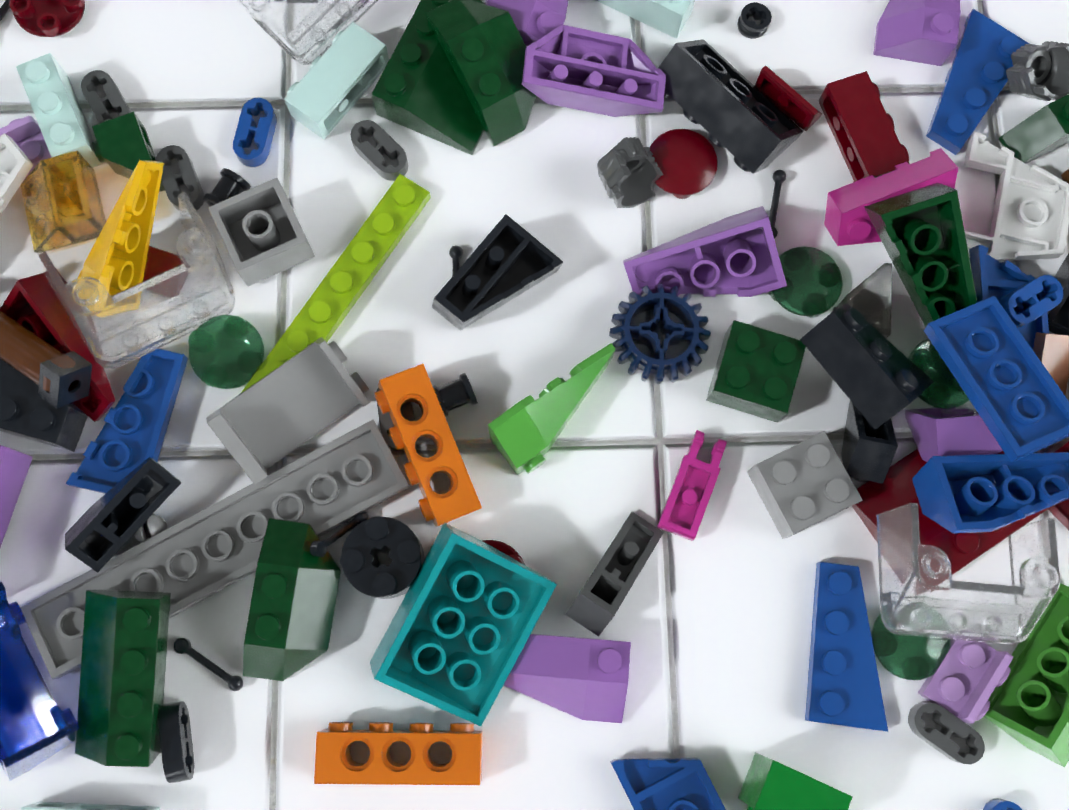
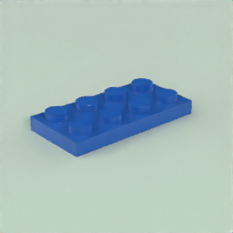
M995 296L928 323L923 331L1011 463L1069 437L1068 399Z

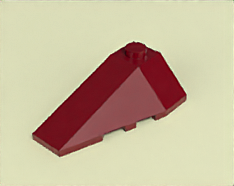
M57 269L17 280L0 310L61 353L66 354L74 351L92 364L89 396L72 403L92 421L101 420L116 400L81 303L78 301L73 288L65 281Z

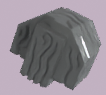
M1045 41L1042 45L1025 44V46H1021L1020 49L1011 54L1013 67L1006 70L1011 92L1043 101L1058 100L1069 94V43Z
M638 137L623 138L597 163L600 180L609 198L614 200L617 208H633L651 200L656 196L652 185L663 175L660 168L657 167L658 164L655 162V158L652 157L653 154L650 148L643 147Z

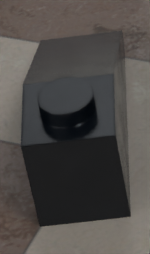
M148 457L96 501L65 533V550L98 573L181 484V481L154 459Z

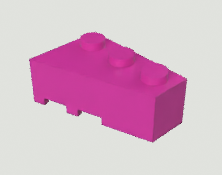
M942 148L929 152L930 157L912 164H908L906 161L896 165V170L877 178L871 175L830 191L827 196L824 225L837 246L882 242L864 206L935 183H941L955 189L959 167Z

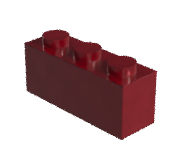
M867 71L826 85L818 102L854 182L871 175L877 178L896 170V165L906 161L910 164L908 151L903 144H900L894 131L893 118L889 113H886L880 100L879 88L871 81Z

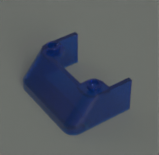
M0 582V764L10 782L73 743L79 726L69 707L62 711L59 705L55 704L22 637L20 625L26 623L23 612L17 601L8 603L6 589L3 583Z

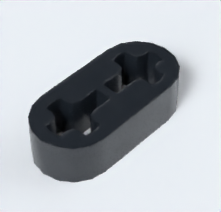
M184 701L163 704L160 706L158 713V725L165 778L168 783L191 780L194 775L195 764L187 705Z

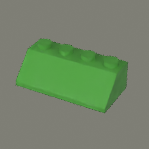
M1056 582L1013 651V659L1008 666L1011 669L1010 674L1001 686L995 687L988 699L990 707L984 717L1025 747L1065 768L1069 761V586Z

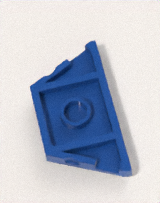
M977 245L969 249L977 302L995 296L999 301L1003 296L1019 286L1036 278L1031 274L1023 273L1018 266L1008 260L1001 263L987 254L989 248L984 245ZM1044 290L1036 294L1038 300L1042 299L1045 295ZM1021 303L1017 304L1014 308L1015 313L1023 309V305ZM1047 313L1033 322L1017 327L1032 349L1036 332L1049 334Z
M698 758L613 759L610 761L634 810H726L701 760Z

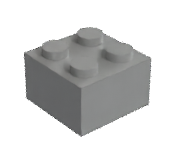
M274 178L208 207L234 267L248 287L315 257L278 178Z
M825 431L756 464L747 471L782 539L795 535L863 501Z

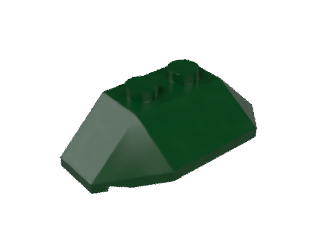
M450 0L427 12L425 15L492 146L494 147L524 131L536 95L522 85L525 50L527 47L509 11L471 0Z
M269 518L257 562L244 640L243 676L284 681L329 649L341 568L328 550L323 557L311 554L310 546L312 542L321 540L310 523Z

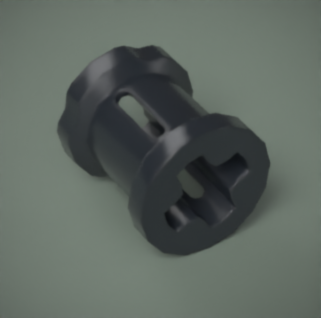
M223 168L220 172L221 179L211 193L204 195L203 200L209 206H213L249 190L251 185L237 173Z
M466 373L460 374L459 379L443 386L437 387L433 385L445 417L448 416L449 411L468 403L472 406L478 404Z

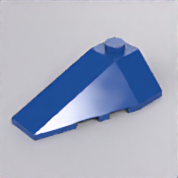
M1069 452L1032 453L1012 463L1006 454L932 456L912 478L923 515L952 533L992 532L1069 499Z

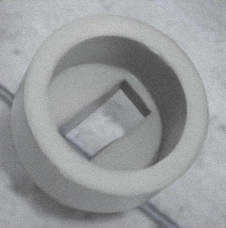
M152 514L147 519V526L151 537L168 529L166 521L158 515ZM144 524L134 533V537L140 543L149 539L146 538Z

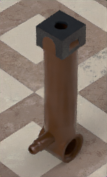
M0 310V358L39 385L38 396L56 409L89 396L92 364L74 351L66 354L61 353Z

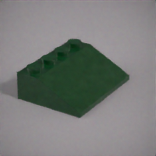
M421 0L371 94L376 115L473 155L485 130L425 15L427 12L450 0ZM471 0L481 4H485L481 0Z

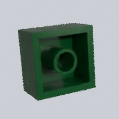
M733 320L725 333L706 401L773 422H779L788 414L806 346L801 340Z

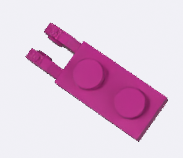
M699 430L695 431L687 454L682 458L657 524V528L690 541H694L721 470L718 467L727 441L718 439L711 450L709 463L698 460L696 457L703 445L705 435L704 432Z

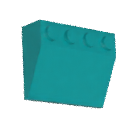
M444 522L421 565L416 579L407 591L370 660L374 679L478 726H482L557 584L478 538Z

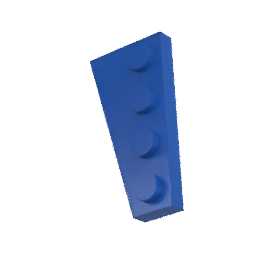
M972 9L967 16L962 37L955 50L956 54L952 66L945 79L946 83L942 95L938 99L926 137L954 155H957L1008 82L1006 70L1013 67L1011 54L1020 49L1021 46L1030 44L975 9Z
M153 347L146 348L122 388L124 390L123 395L115 408H110L103 420L106 422L96 440L94 442L91 441L83 454L85 456L77 472H72L66 485L106 494L148 457L158 462L188 362L187 356Z
M817 562L805 720L888 732L860 569L858 566Z

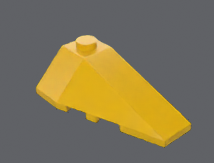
M139 160L86 258L83 269L79 273L77 280L79 287L78 301L93 315L101 317L138 308L164 167L162 162Z

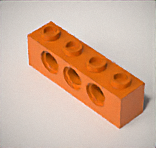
M422 363L379 380L378 387L380 391L374 392L375 398L382 414L389 412L394 427L389 428V432L396 449L403 448L409 462L403 464L411 486L418 484L423 499L418 500V504L425 521L433 520L435 527L443 525L444 522L448 523L481 509L482 506L424 364ZM406 402L416 403L421 408V418L417 421L406 420L401 414V406ZM421 437L432 439L436 445L435 454L429 458L420 456L415 449L417 439ZM441 472L448 476L450 488L445 494H438L432 490L430 479L434 473Z
M329 722L328 729L318 731L316 735L314 784L481 785L483 731H474V723H450V730H434V723L419 722L409 723V730H393L392 722L369 723V730H353V722ZM354 741H362L369 747L370 756L366 763H358L352 759L350 748ZM402 741L410 747L411 757L409 762L400 764L392 759L390 748L394 742ZM435 742L447 743L452 750L451 760L445 764L436 763L430 755L432 744Z

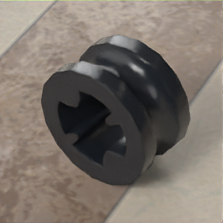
M758 2L745 5L737 22L739 32L750 39L763 36L771 23V12L768 7ZM749 16H752L754 20H761L760 24L757 25L754 20L748 21Z

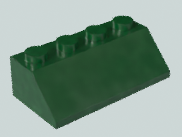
M86 590L75 754L104 766L149 767L160 754L158 713L160 706L164 702L171 593Z

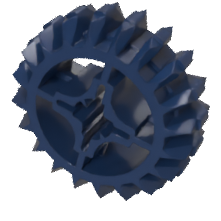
M662 283L657 285L655 293H652L651 289L646 285L642 288L641 296L633 291L628 296L629 303L621 301L618 305L620 313L613 314L611 322L616 326L610 328L609 331L610 337L618 339L612 343L616 348L615 352L624 351L619 355L617 362L625 364L630 361L631 364L627 372L629 375H633L637 369L642 370L641 380L644 382L647 381L650 373L655 374L656 384H662L664 374H667L671 382L678 380V371L684 376L690 375L692 372L691 365L698 367L702 362L699 354H706L709 346L703 341L708 340L711 336V332L703 328L709 321L708 316H697L702 309L701 303L690 306L688 303L692 297L691 294L686 293L683 298L678 297L677 286L672 287L670 293H664L665 288ZM654 309L651 321L640 322L639 326H630V323L636 316L642 312ZM668 312L676 315L683 324L672 321L668 316ZM658 322L659 329H661L662 335L665 336L661 346L658 334L654 332ZM633 340L636 341V344L646 345L651 351L652 358L642 353L636 347ZM680 341L688 342V347L682 354L665 360V354L669 346L679 345Z

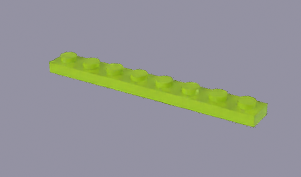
M399 174L242 392L322 337L326 342L330 340L431 199L429 191Z

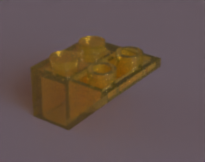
M78 151L40 160L20 185L35 253L39 254L98 238L106 223L94 169Z

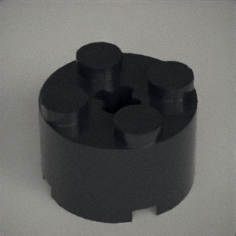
M374 516L358 524L348 534L342 547L340 564L345 577L356 590L374 598L391 599L407 593L416 579L425 558L419 538L406 524L394 518ZM390 549L391 551L388 556L392 559L389 566L381 564L377 568L379 560L376 558L377 554L380 551L386 553Z

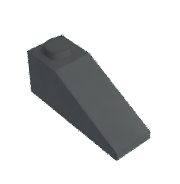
M631 512L565 615L599 637L615 616L664 532L634 512Z

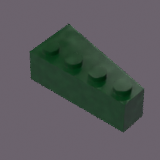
M935 183L864 206L925 328L930 322L978 303L958 191L941 183Z

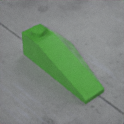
M612 343L577 364L570 371L571 378L565 381L563 377L555 378L547 384L537 400H534L529 395L488 424L490 440L517 475L523 470L529 474L546 461L543 455L549 451L613 359L616 348Z

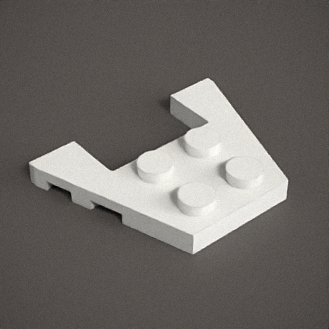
M974 131L968 139L964 166L998 174L1000 179L990 234L985 236L965 231L968 252L969 249L977 245H984L989 248L987 254L999 262L1006 260L1022 261L1059 258L1065 253L1069 229V183L1036 164L1032 166L1025 164L1014 157L1015 152L1004 146L999 149L985 141L987 136Z

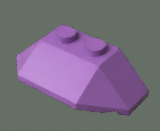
M562 24L538 41L527 46L525 50L522 85L547 104L612 117L658 113L663 110L666 75L660 68L657 69L649 57L629 38Z

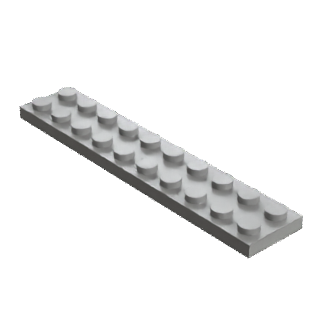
M374 419L269 474L256 485L252 483L110 559L98 573L91 569L20 607V610L51 678L59 679L81 667L86 590L171 593L169 618L256 572L269 518L310 523L317 536L320 537L350 521L358 514L366 512L407 490L410 486Z

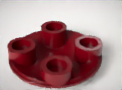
M10 0L9 6L15 20L23 30L39 37H55L69 32L80 22L85 11V0Z
M673 129L658 136L650 146V151L653 154L652 157L655 158V162L658 164L657 167L660 168L663 174L654 183L678 199H687L692 194L702 191L715 177L718 167L716 151L709 140L698 132L689 129Z

